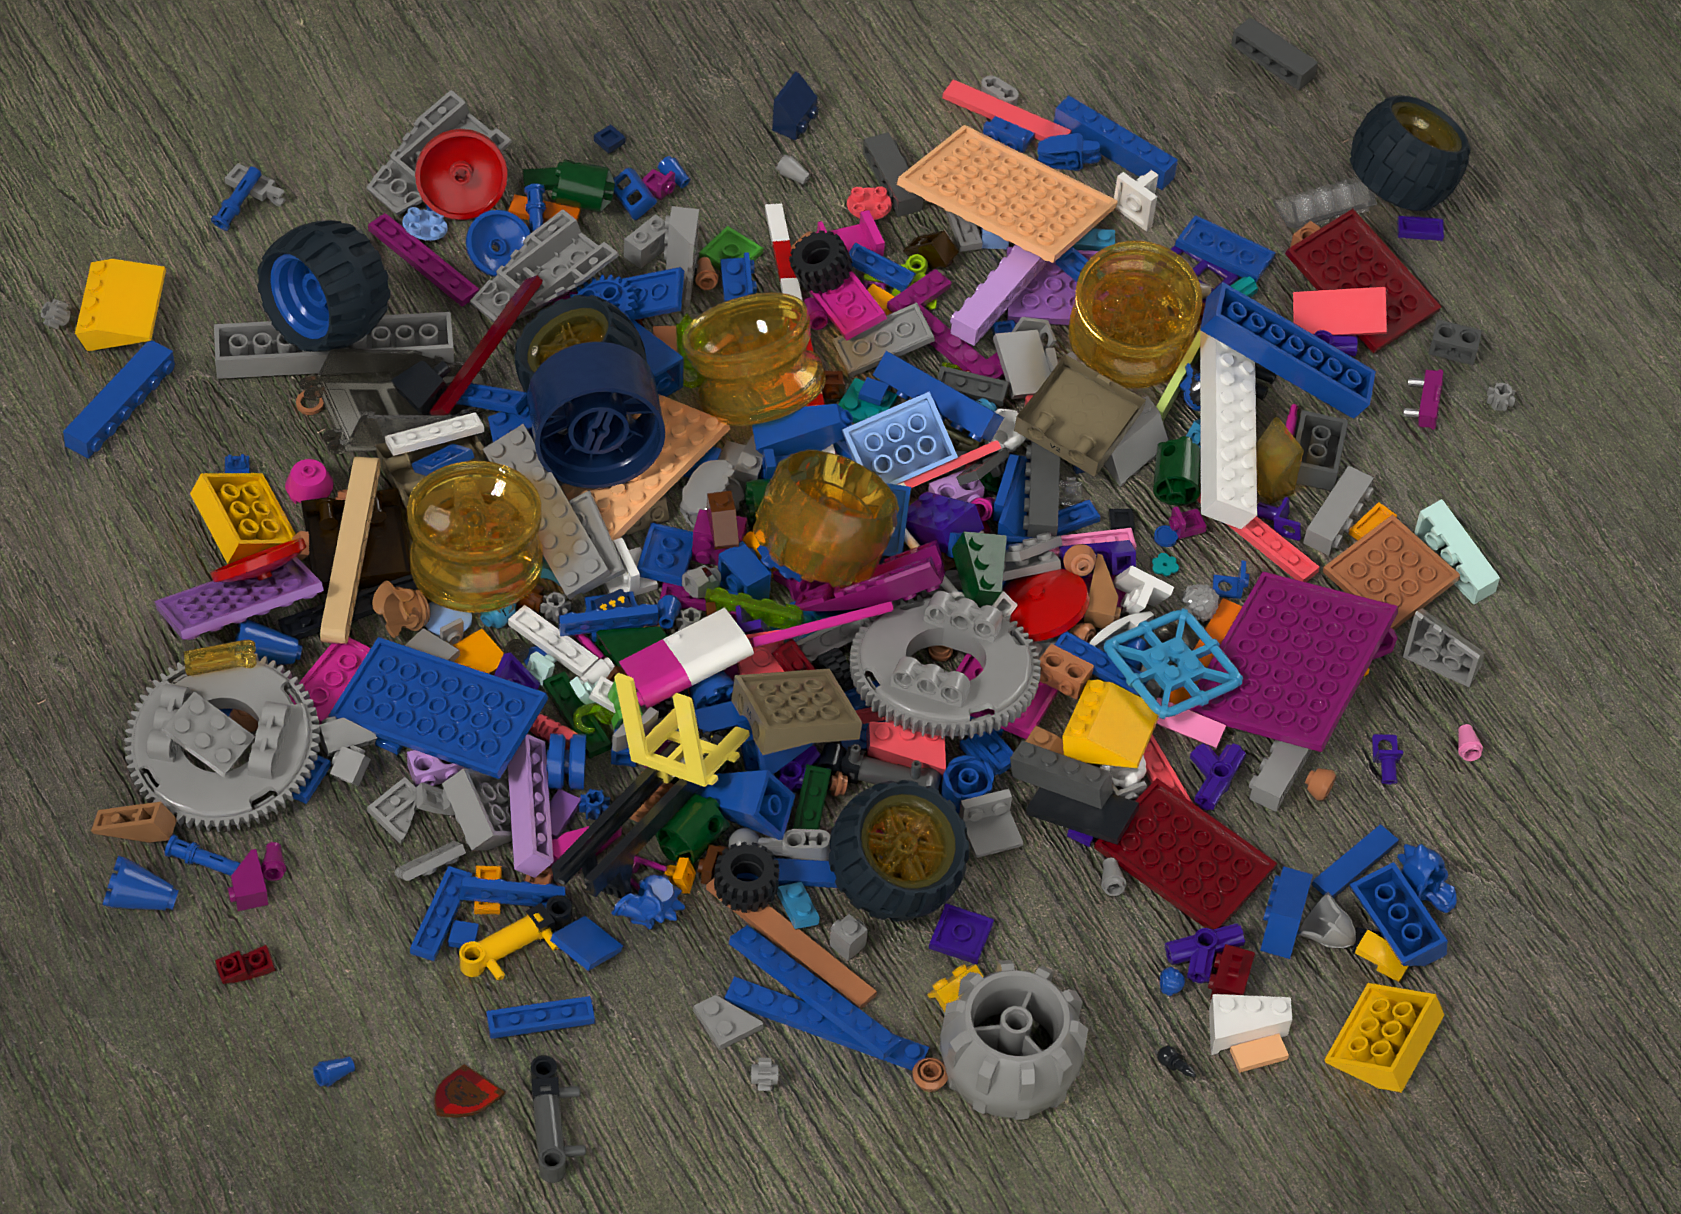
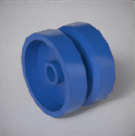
M550 734L546 764L548 789H562L565 774H569L570 789L584 790L586 734H573L570 739V750H566V737L564 734Z

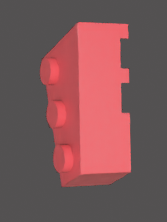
M869 722L866 731L867 756L910 768L912 762L918 760L922 764L921 768L936 770L940 773L943 780L944 771L946 770L945 736L943 740L938 735H934L932 739L931 734L925 733L922 737L921 732L916 731L913 734L912 729L909 728L904 731L902 725L895 727L894 722Z

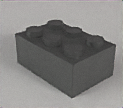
M1302 410L1287 477L1288 482L1330 491L1333 490L1348 420Z

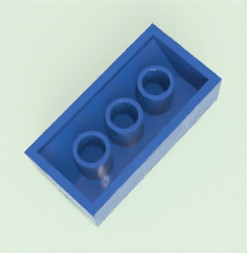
M1395 862L1350 884V888L1403 966H1426L1447 955L1448 940Z

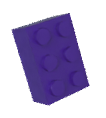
M926 492L908 506L906 529L920 546L937 540L940 552L943 553L948 551L950 532L963 533L965 531L979 533L984 529L976 504Z

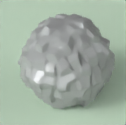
M1196 584L1187 586L1181 602L1187 604L1184 609H1188V612L1198 621L1204 622L1212 619L1213 615L1216 614L1219 595L1207 584Z

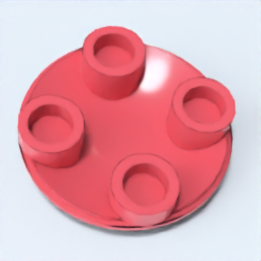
M854 187L847 199V208L857 218H860V212L869 210L873 219L877 220L890 212L892 200L887 194V189L884 187Z

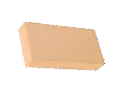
M1279 1033L1234 1045L1230 1048V1053L1239 1073L1285 1061L1289 1057Z

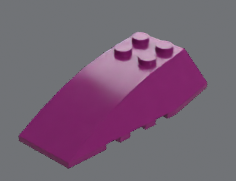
M935 540L884 559L885 563L876 566L871 564L864 567L863 571L842 576L836 585L832 586L828 582L801 593L794 604V608L796 611L850 610L874 606L903 598L904 601L916 597L917 592L926 590V592L934 591L940 588L939 584H942L946 573L938 541Z

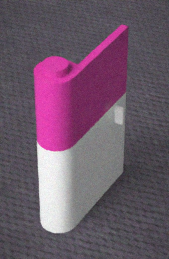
M723 608L619 661L627 676L634 679L640 707L645 705L648 709L676 693L753 655L754 651L744 632L728 611Z

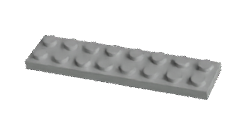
M524 424L483 448L495 472H498L495 465L499 469L501 474L500 481L569 600L611 574L552 472L548 473L540 463L536 454L534 440Z

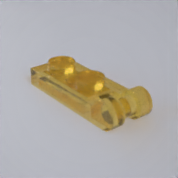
M242 640L184 651L187 677L241 666L245 668L255 667L257 664L256 655L254 654L256 651L255 642L253 640Z

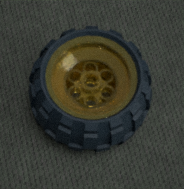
M1396 95L1385 98L1384 101L1378 103L1367 113L1354 135L1351 144L1350 162L1357 177L1380 198L1403 209L1427 211L1443 202L1453 193L1465 174L1471 147L1461 127L1442 110L1415 97Z

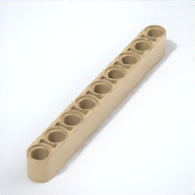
M354 457L320 630V639L324 643L347 644L380 476V458Z

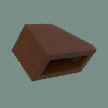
M732 492L707 493L706 512L715 550L739 547L736 509Z

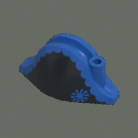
M1187 363L1185 366L1187 377L1179 385V388L1183 391L1186 404L1191 409L1201 412L1200 372Z

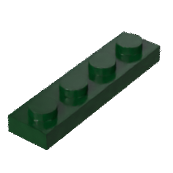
M561 672L543 680V688L569 728L578 734H586V754L589 759L611 750L612 743L588 706L576 695L569 683L571 680L566 672Z

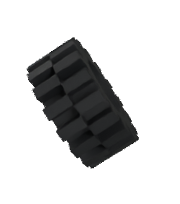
M833 648L816 657L817 669H830L844 692L855 687L851 679L850 664L846 662L847 659L843 656L841 650Z

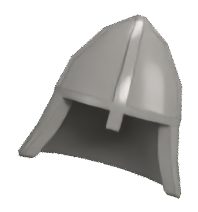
M1327 892L1307 915L1297 935L1312 939L1329 948H1345L1355 944L1356 931L1351 918L1336 903L1330 892Z

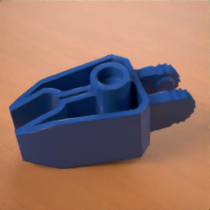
M1079 133L1050 136L1038 143V161L1054 169L1079 171L1083 168V163H1097L1101 160V153L1098 152L1101 149L1100 143L1083 140V136Z

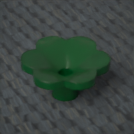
M988 472L979 479L985 487L984 492H987V490L998 492L1002 481L999 477L993 478L991 472Z

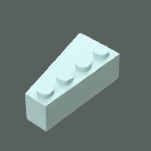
M1441 499L1420 511L1414 534L1460 574L1459 581L1454 585L1473 605L1495 593L1500 577L1445 502Z

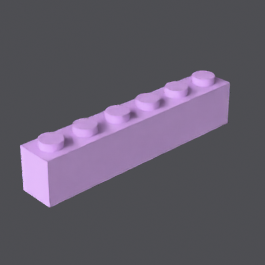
M1015 244L1008 257H1003L999 267L989 273L987 280L983 284L978 285L975 294L965 300L963 307L959 311L953 313L950 320L952 324L951 334L975 346L1044 268L1047 261L1030 251L1023 250Z
M527 734L508 765L514 869L535 878L554 861L545 741Z

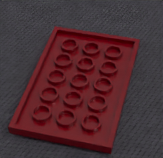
M1351 209L1288 248L1285 253L1317 291L1386 287L1387 334L1357 335L1373 354L1435 315L1441 309V305L1354 209Z
M1158 778L1135 800V802L1139 803V810L1119 844L1116 845L1098 839L1094 846V849L1105 857L1115 858L1119 867L1198 924L1211 930L1223 927L1277 868V862Z

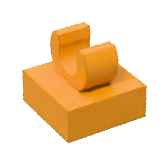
M679 857L677 866L668 865L664 875L670 876L669 881L682 890L681 893L690 894L696 871L689 858Z

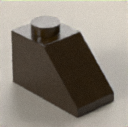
M945 230L915 237L903 250L904 254L909 257L914 254L922 255L927 260L928 267L931 269L950 266L954 262L953 258L959 253Z

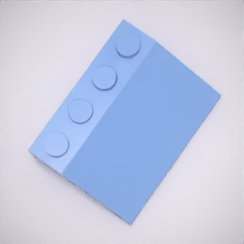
M930 391L842 429L862 485L865 484L868 487L870 496L885 490L887 483L899 484L958 458Z

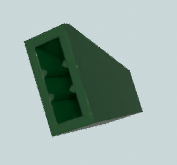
M660 626L599 630L596 632V646L615 666H620L619 661L670 635L665 634Z

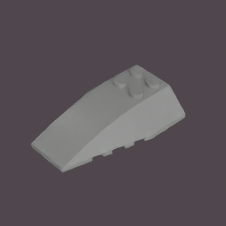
M450 90L415 121L414 128L410 133H406L402 139V144L397 150L392 152L388 163L380 168L366 189L398 216L409 208L424 202L417 189L415 167L420 152L432 138L453 129L474 130L490 138L501 152L512 143V140L498 128H495L493 131L487 128L469 113L467 103Z
M562 209L524 239V245L520 250L516 249L510 255L511 260L505 266L501 265L496 271V277L493 280H488L470 302L492 322H495L523 281L538 275L543 282L517 319H520L580 286L616 259L619 254L607 243L603 242L598 246L581 232L577 220Z

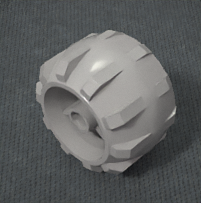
M1011 960L998 961L995 973L982 977L979 973H968L960 981L958 998L946 1004L940 1033L939 1051L941 1052L948 1076L947 1084L952 1090L957 1091L965 1101L973 1106L972 1109L985 1115L990 1114L1021 1120L1029 1119V1116L1038 1114L1049 1107L1055 1108L1066 1099L1067 1090L1080 1074L1084 1061L1088 1028L1079 1019L1083 1002L1077 991L1070 989L1062 991L1052 983L1053 970L1040 966L1035 973L1015 970L1014 963ZM1002 1014L1000 1025L977 1027L985 1019ZM1032 1019L1044 1027L1052 1040V1045L1044 1051H1041L1030 1039Z

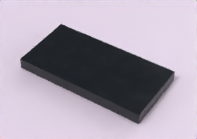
M1039 787L1026 812L1029 816L1118 845L1138 812L1139 803L1111 794L1103 808L1099 809Z

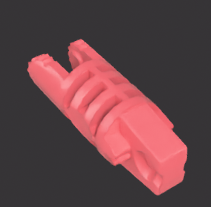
M542 714L538 715L529 730L535 736L546 740L548 743H550L551 733L564 734L566 737V750H570L572 735L578 734Z

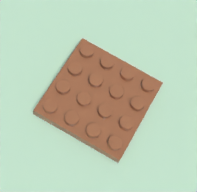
M1393 514L1323 567V573L1345 593L1398 606V614L1390 627L1393 630L1401 626L1415 615L1417 610L1424 608L1460 579V574Z

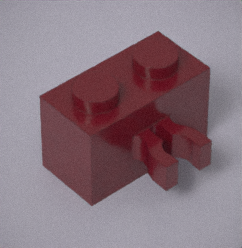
M1227 944L1224 946L1223 953L1217 952L1214 967L1218 968L1217 974L1211 973L1208 989H1212L1210 1000H1212L1213 994L1244 995L1255 952Z

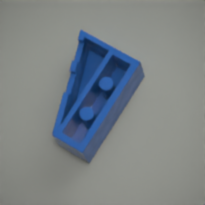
M1283 866L1281 876L1275 875L1263 918L1268 923L1260 951L1290 959L1313 874Z

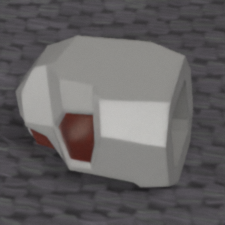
M703 565L696 569L688 570L682 575V585L685 591L694 598L708 596L717 591L721 583V573L713 566L707 567Z

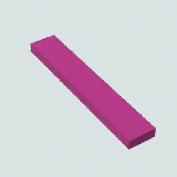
M892 601L756 636L748 640L752 648L888 613L894 609Z

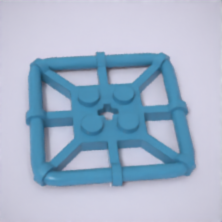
M1182 608L1181 610L1172 611L1149 622L1146 620L1142 621L1137 627L1118 634L1104 643V651L1127 679L1126 683L1130 688H1134L1149 708L1159 715L1158 718L1161 719L1178 715L1198 705L1204 706L1209 703V700L1241 686L1243 682V676L1219 647L1220 643L1216 639L1211 638L1198 620L1188 612V609ZM1178 620L1175 638L1162 643L1152 631ZM1185 622L1188 623L1205 644L1204 646L1191 651L1182 640ZM1142 635L1152 648L1141 651L1120 644ZM1212 653L1228 673L1205 668L1199 659ZM1122 657L1141 662L1147 671L1140 674L1134 673ZM1169 662H1174L1177 664V667L1174 665L1169 666L1168 664ZM1203 678L1222 684L1210 690L1201 691L1194 681ZM1155 679L1164 690L1161 705L1143 683ZM1184 686L1192 698L1168 707L1170 693Z

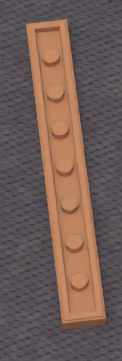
M713 878L706 884V890L718 898L714 889ZM767 904V907L764 909L758 907L756 912H752L750 909L747 910V913H743L738 908L734 911L788 956L860 1010L876 996L877 991L800 929H794L792 923Z

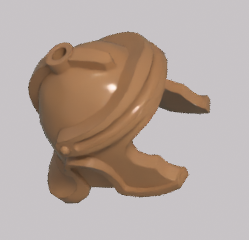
M384 581L376 590L372 602L373 609L377 614L384 616L387 622L385 626L391 637L397 638L402 631L401 628L418 631L429 622L430 607L420 590L417 589L415 591L408 588L394 587L389 581Z

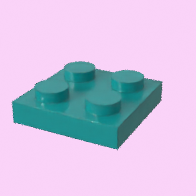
M855 378L838 405L850 412L853 418L852 423L856 424L893 408L897 401V394L887 391L880 406L858 399L859 392L865 381Z

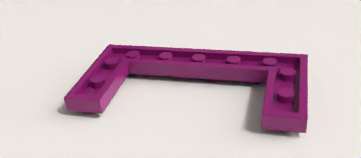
M934 269L888 301L887 308L892 313L917 303L935 338V341L929 344L960 370H970L971 373L999 380L1005 378L997 352L986 360L964 340L952 335L951 330L924 308L928 303L951 288L952 282L937 269Z

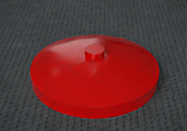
M453 129L435 136L424 146L416 162L415 180L418 192L429 208L439 215H444V217L464 220L478 217L498 203L507 184V167L501 150L490 138L474 130Z
M303 538L294 539L224 565L210 572L213 582H236L255 577L258 578V581L271 577V571L288 563L307 546Z
M1066 569L1016 578L1002 589L1018 605L1010 615V623L1017 621V627H1023V633H1028V639H1033V642L1054 638L1074 627L1085 615L1090 601L1089 592L1084 580L1079 575L1071 573Z

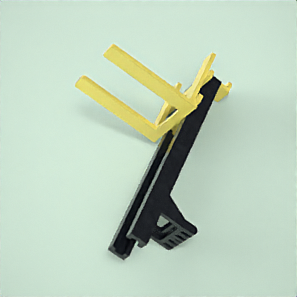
M617 673L614 678L631 761L647 766V768L551 867L555 882L566 885L582 868L585 885L587 886L585 892L587 894L597 897L602 891L621 899L625 895L632 894L631 878L635 856L701 786L706 787L708 784L712 786L715 784L718 776L714 775V773L726 760L735 762L740 757L739 752H736V750L750 736V732L740 727H734L726 737L717 734L712 736L710 732H705L703 735L702 729L697 727L692 698L676 693L673 696L675 708L645 737L634 679ZM667 739L672 741L660 755L654 753ZM674 777H678L679 781L598 864L596 858L598 850L663 783H669Z

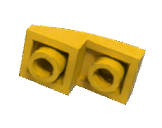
M1367 930L1355 951V954L1378 965L1376 971L1397 982H1400L1409 967L1401 964L1385 939L1370 930Z

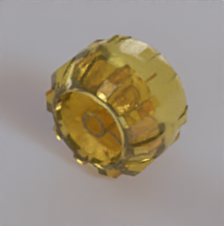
M818 450L800 451L790 454L778 463L755 514L757 520L753 531L760 546H765L769 549L771 559L779 566H786L800 574L801 579L809 582L816 580L830 583L832 587H845L851 585L853 581L858 583L873 576L896 528V515L899 511L897 498L882 478L849 458Z

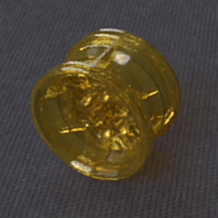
M1125 241L1103 248L1087 261L1077 281L1075 303L1068 326V336L1072 351L1087 367L1124 388L1151 387L1171 378L1193 343L1194 330L1202 308V290L1195 272L1181 256L1159 244L1146 241ZM1107 291L1108 296L1104 298V301L1097 300ZM1169 306L1172 307L1175 317L1169 316L1167 309Z

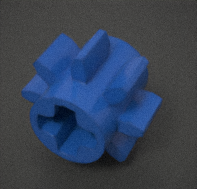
M589 789L586 795H580L579 812H585L587 820H596L610 805V797H604L603 790Z

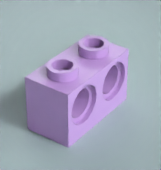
M962 470L929 483L928 492L972 503L977 498H983L985 487L980 480L960 486L956 477L965 471Z
M416 750L407 752V765L415 787L422 782L431 786L442 784L464 768L454 763L446 764L451 762Z

